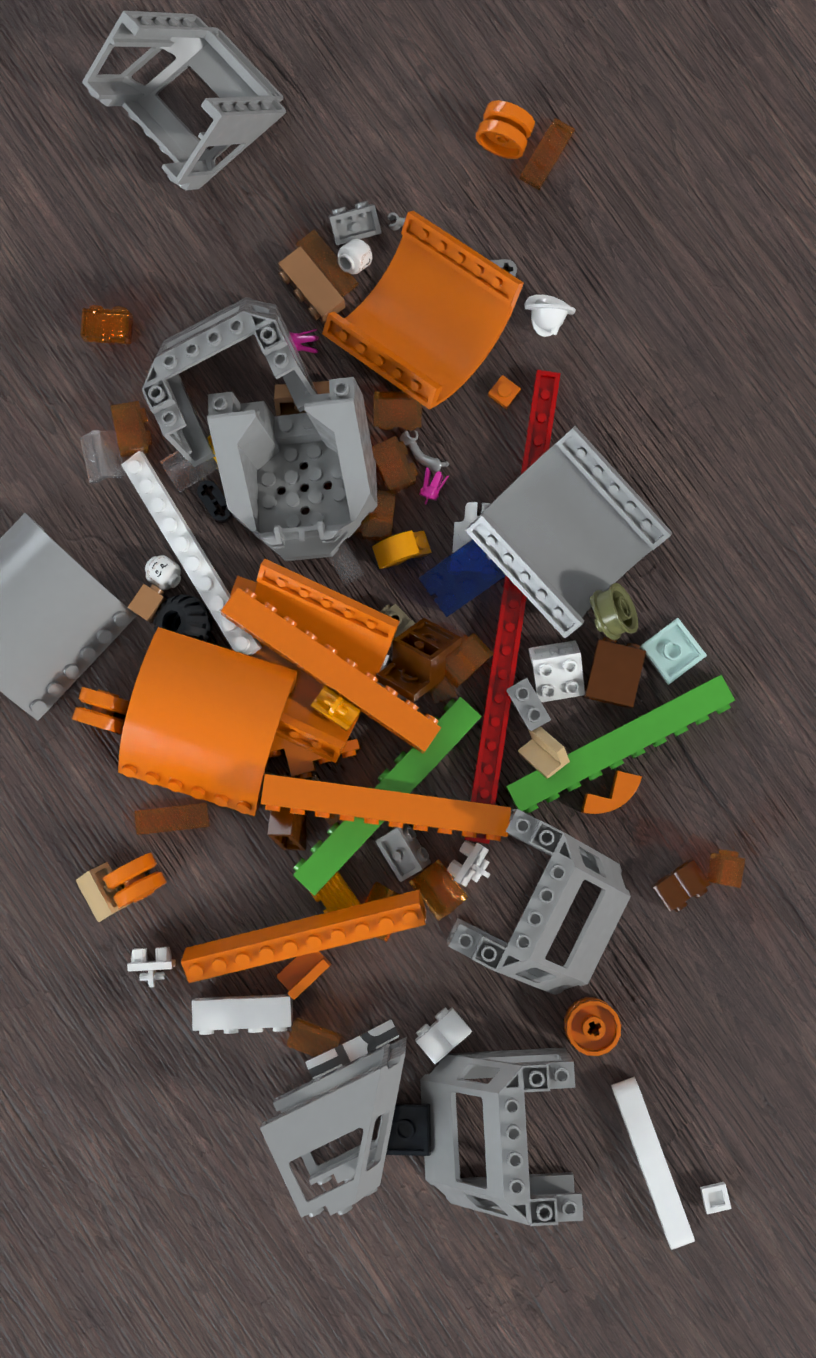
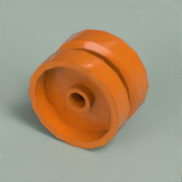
M500 100L491 101L483 114L484 121L479 124L475 137L477 142L484 149L497 156L508 159L522 157L527 146V139L531 136L535 126L533 117L518 105Z
M82 687L78 699L83 703L92 705V708L90 710L76 707L72 720L122 734L125 720L113 716L115 712L126 715L130 701L100 689L95 691Z
M152 852L121 866L103 877L108 889L125 886L113 897L118 908H122L132 902L136 903L148 897L156 889L167 883L162 872L157 871L147 876L145 874L157 864Z
M584 997L576 1000L568 1008L564 1016V1030L567 1038L579 1052L588 1056H600L608 1053L617 1045L621 1036V1023L618 1014L605 1001L597 997ZM590 1022H594L596 1024L594 1029H589Z

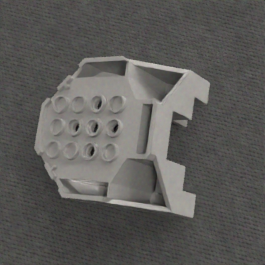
M354 377L330 379V393L312 395V403L304 404L306 413L274 416L265 401L240 404L233 392L208 394L207 421L227 508L244 527L249 529L284 561L332 557L339 550L338 547L357 530L361 525V521L368 513H372L378 506L376 461L373 456L363 394ZM308 463L307 469H300L301 464ZM326 483H332L331 489H324ZM308 485L309 490L301 492L302 486ZM280 488L286 489L283 495L278 494ZM306 507L309 508V513L303 515L302 510Z

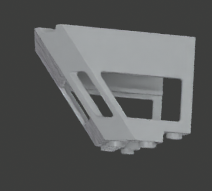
M123 11L82 81L87 87L89 94L99 99L102 104L108 107L122 106L128 112L129 117L144 129V133L159 145V149L175 162L163 164L161 168L168 174L167 177L170 181L179 185L184 190L200 189L286 113V109L280 104L283 100V95L221 30L216 27H208L194 14ZM114 47H151L123 73L97 75ZM162 49L176 56V59L145 86L132 79V75ZM189 66L219 96V98H205L201 104V107L213 119L207 131L199 133L198 137L201 140L191 132L158 96L160 91ZM240 144L219 164L215 165L216 158L230 145ZM208 146H214L211 150L207 149Z
M245 297L163 341L148 373L142 392L150 411L155 415L163 436L193 467L215 457L179 373L254 334L275 378L283 377L299 412L305 410L304 404L312 403V395L318 394L275 304L264 303Z
M512 809L510 823L505 832L550 855L551 858L508 943L457 918L447 937L448 947L495 972L554 995L560 994L563 990L574 986L587 985L631 897L629 890L625 888L621 876V866L619 863L563 831L519 809ZM587 880L600 887L601 892L565 965L560 966L546 960L545 957L582 882Z
M407 1037L392 1044L387 1043L342 1067L274 1099L273 1105L276 1111H280L281 1114L262 1122L260 1130L301 1218L306 1215L314 1217L324 1210V1206L327 1207L330 1216L335 1213L343 1215L353 1208V1204L378 1190L377 1187L381 1183L406 1053ZM381 1115L377 1139L372 1140L375 1121ZM358 1128L363 1129L362 1140L359 1146L320 1165L316 1164L311 1151ZM302 1157L310 1174L309 1182L311 1185L318 1183V1185L324 1184L332 1179L331 1175L333 1174L337 1183L342 1181L345 1183L311 1200H306L289 1163Z
M565 1047L448 1053L439 1061V1064L430 1074H426L421 1078V1104H430L431 1155L424 1156L425 1180L438 1188L451 1204L530 1226L558 1225V1222L583 1221L582 1193H575L573 1172L529 1174L524 1092L575 1088L574 1061ZM478 1078H493L488 1084L464 1080ZM456 1093L482 1098L487 1177L460 1178Z

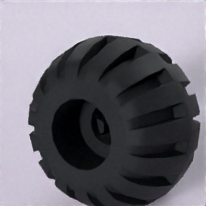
M176 595L160 605L161 608H158L156 612L157 617L154 618V624L156 625L154 632L160 627L204 642L208 641L211 636L209 632L212 631L213 627L211 624L212 616L207 606L201 600L191 595Z

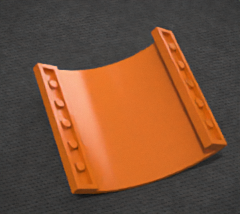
M410 211L407 213L401 231L403 236L397 251L378 284L366 299L347 317L343 318L336 312L328 313L322 335L423 406L431 409L454 394L488 356L513 312L524 282L420 214Z
M264 559L260 565L257 585L254 591L257 601L262 604L265 602L269 603L277 609L276 614L283 619L287 616L297 623L296 628L302 632L305 630L310 631L318 638L316 640L323 646L325 644L330 645L338 651L336 655L341 659L345 660V658L352 660L358 665L357 670L363 674L369 672L376 677V674L381 670L400 621L272 561ZM259 641L262 648L254 653L252 657L298 671L294 690L292 693H289L275 735L336 763L360 714L350 728L345 731L313 709L311 704L319 695L324 685Z
M158 627L144 657L129 702L120 742L118 773L126 777L146 781L151 785L168 788L173 792L190 795L195 799L209 801L220 807L231 808L242 814L255 816L259 806L260 790L269 754L289 693H292L294 690L298 671Z

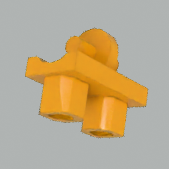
M326 686L322 688L311 704L313 709L345 731L350 728L361 712L360 709Z

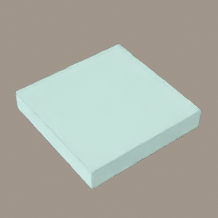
M676 618L640 647L641 650L646 651L645 656L668 685L707 656L679 618Z

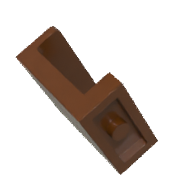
M603 637V640L596 642L589 681L583 698L631 709L634 706L646 651L641 650V646L637 644L626 643V646L617 644V640Z

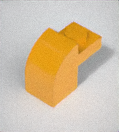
M411 530L386 538L372 546L379 569L397 566L408 559L423 557L432 553L425 531L413 532Z

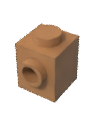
M143 584L127 608L152 624L154 618L157 617L156 612L158 608H161L160 605L167 599L162 596L164 591L152 584L151 587Z

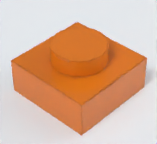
M502 375L488 392V396L507 409L520 393L521 388Z

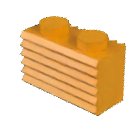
M339 871L335 873L315 896L311 893L317 903L322 901L326 907L323 910L324 913L361 904Z

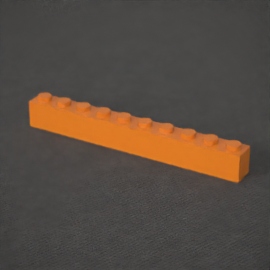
M237 587L221 610L223 617L353 704L361 712L422 754L427 750L442 728L437 725L439 721L428 713L424 716L417 711L419 707L410 700L402 701L397 697L398 692L387 685L385 688L377 683L378 679L369 672L363 674L356 669L358 665L348 658H345V660L341 659L336 655L338 653L336 649L328 644L323 646L316 641L318 638L308 630L302 632L296 628L297 623L287 616L283 619L276 614L277 609L267 602L262 604L257 601V596L249 589L241 590Z
M265 774L261 804L266 805L265 810L280 812V807L290 808V813L305 815V810L314 811L315 817L329 818L330 814L340 815L339 820L354 822V817L364 818V823L379 825V820L388 821V826L403 828V824L413 825V830L428 831V827L438 828L437 833L452 835V830L462 831V836L476 838L478 833L485 834L487 840L501 841V837H508V833L505 831L510 823L511 807Z
M419 889L185 948L181 964L188 983L423 926L426 925V908Z

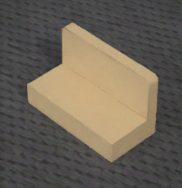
M541 726L533 731H529L532 740L518 750L519 754L545 778H550L570 762L564 746Z
M108 862L89 870L76 879V883L98 922L128 906L118 908L113 899L114 895L122 890V887L108 889L103 880V877L113 872Z

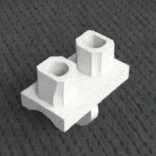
M465 840L460 848V852L468 856L463 865L453 860L447 871L455 877L454 880L465 887L471 879L478 882L482 875L489 878L490 873L485 871L490 862L484 859L489 850L479 843L474 844Z
M170 947L155 948L156 960L147 961V948L133 949L131 962L127 964L128 971L148 970V973H140V981L148 980L149 987H155L156 980L165 979V973H156V970L173 969V967H176V960L172 959Z

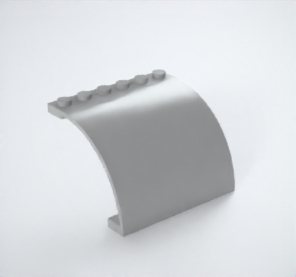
M576 426L569 430L522 473L465 530L564 638L583 625L584 620L582 617L592 607L590 597L595 591L602 590L604 592L608 590L611 584L618 581L644 556L672 535L671 530Z
M24 513L0 538V692L38 721L132 622L136 615L44 532V529Z

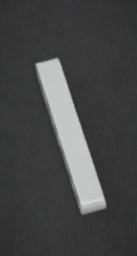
M635 1077L611 1085L671 1250L695 1242Z

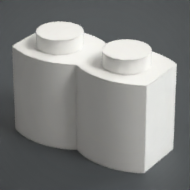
M446 1007L436 1014L435 1018L437 1020L431 1026L425 1024L416 1032L418 1035L415 1039L416 1043L434 1064L445 1057L472 1032L471 1028L453 1007L449 1010Z

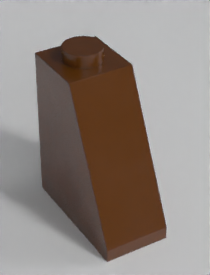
M280 807V812L270 811L267 835L282 850H306V810L305 815L290 813V808Z

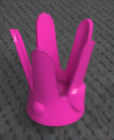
M317 329L303 333H289L297 351L318 353V350L315 348L301 345V343L317 341L319 337L316 335L301 336L317 331Z
M426 467L424 484L419 495L426 498L425 505L428 499L437 501L438 493L449 477L447 476L441 483L443 475L438 471L429 486L431 472L428 467Z

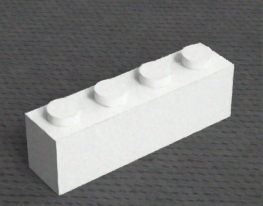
M288 994L206 997L192 1000V1030L199 1031L200 1035L214 1034V1030H224L225 1034L238 1033L239 1029H248L249 1033L263 1032V1028H273L274 1032L287 1031V1027L293 1025V1002Z

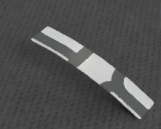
M388 1020L305 1063L312 1078L316 1079L397 1039L399 1034L392 1020Z

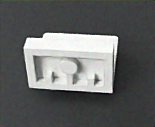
M576 640L528 648L529 657L533 665L536 694L541 702L583 696L585 694L581 652Z

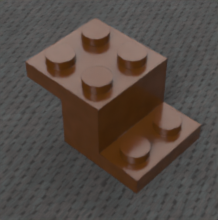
M422 618L393 639L392 663L376 674L377 682L385 687L386 685L391 687L401 696L415 702L444 680L446 656L461 645V637L426 618Z

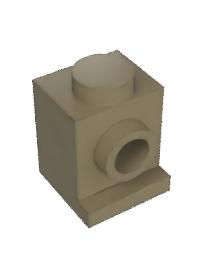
M388 604L380 611L390 617L397 616L400 619L394 638L415 624L396 604L392 607Z

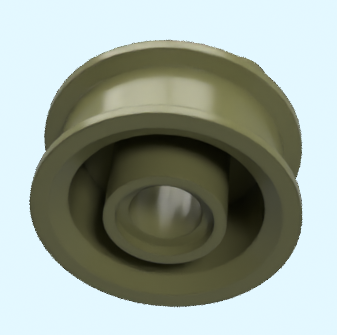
M613 583L608 590L604 592L597 590L590 597V604L596 617L595 625L599 632H604L611 640H617L622 633L628 632L632 634L637 631L638 617L636 609L623 586L619 583Z

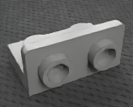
M363 201L354 204V209L346 211V207L332 210L333 214L328 215L336 245L348 243L352 239H362L381 234L374 204Z
M528 678L507 689L509 697L529 731H533L551 720Z
M403 824V828L393 829L375 841L400 882L431 864L427 850L420 845L415 831L408 824Z

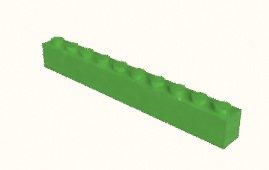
M722 675L717 676L567 754L570 762L550 778H545L536 770L507 785L505 788L516 809L528 814L539 808L537 803L543 800L549 803L559 798L558 792L566 788L570 792L582 786L579 781L587 777L591 781L603 775L602 769L610 766L611 770L624 764L622 759L631 755L634 759L645 753V747L652 744L655 748L667 741L666 736L674 733L676 737L688 731L687 725L693 722L699 725L709 720L708 714L714 711L720 714L730 709L729 703L735 701Z
M460 697L457 701L451 699L443 708L446 713L440 719L437 716L435 717L439 721L437 725L442 728L423 754L414 747L407 754L403 751L394 760L397 765L391 771L386 769L377 778L380 783L374 789L410 794L482 716L463 698ZM354 817V822L343 821L341 824L336 822L327 831L330 836L324 842L319 840L311 848L310 851L313 854L306 861L302 858L294 866L293 869L296 872L293 876L315 896L384 821L379 820V825L364 823V818Z

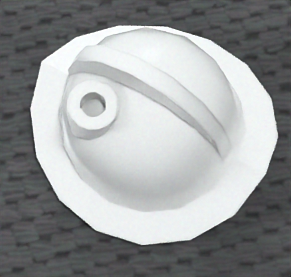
M533 295L528 297L524 303L525 309L531 310L534 330L543 337L553 334L557 335L567 314L573 315L576 311L575 308L570 307L564 301L548 295Z

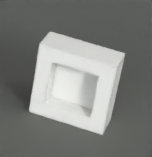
M724 1182L700 1187L707 1214L731 1209Z

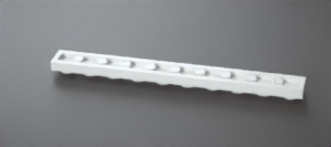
M138 451L122 463L121 466L232 649L236 652L252 656L262 648L261 644L257 639L221 615V610L231 595L145 454Z

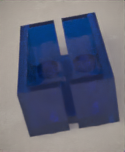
M473 539L419 577V580L431 596L434 593L437 595L434 601L446 617L506 576L491 558L490 560L488 559V555Z

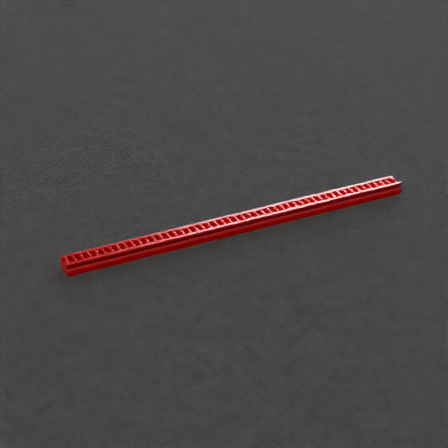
M537 370L521 474L550 447L561 373ZM506 575L471 795V802L491 805L496 803L511 698L507 693V689L514 684L527 598ZM477 833L476 838L465 837L467 841L486 844L490 842V840L486 839L485 834Z

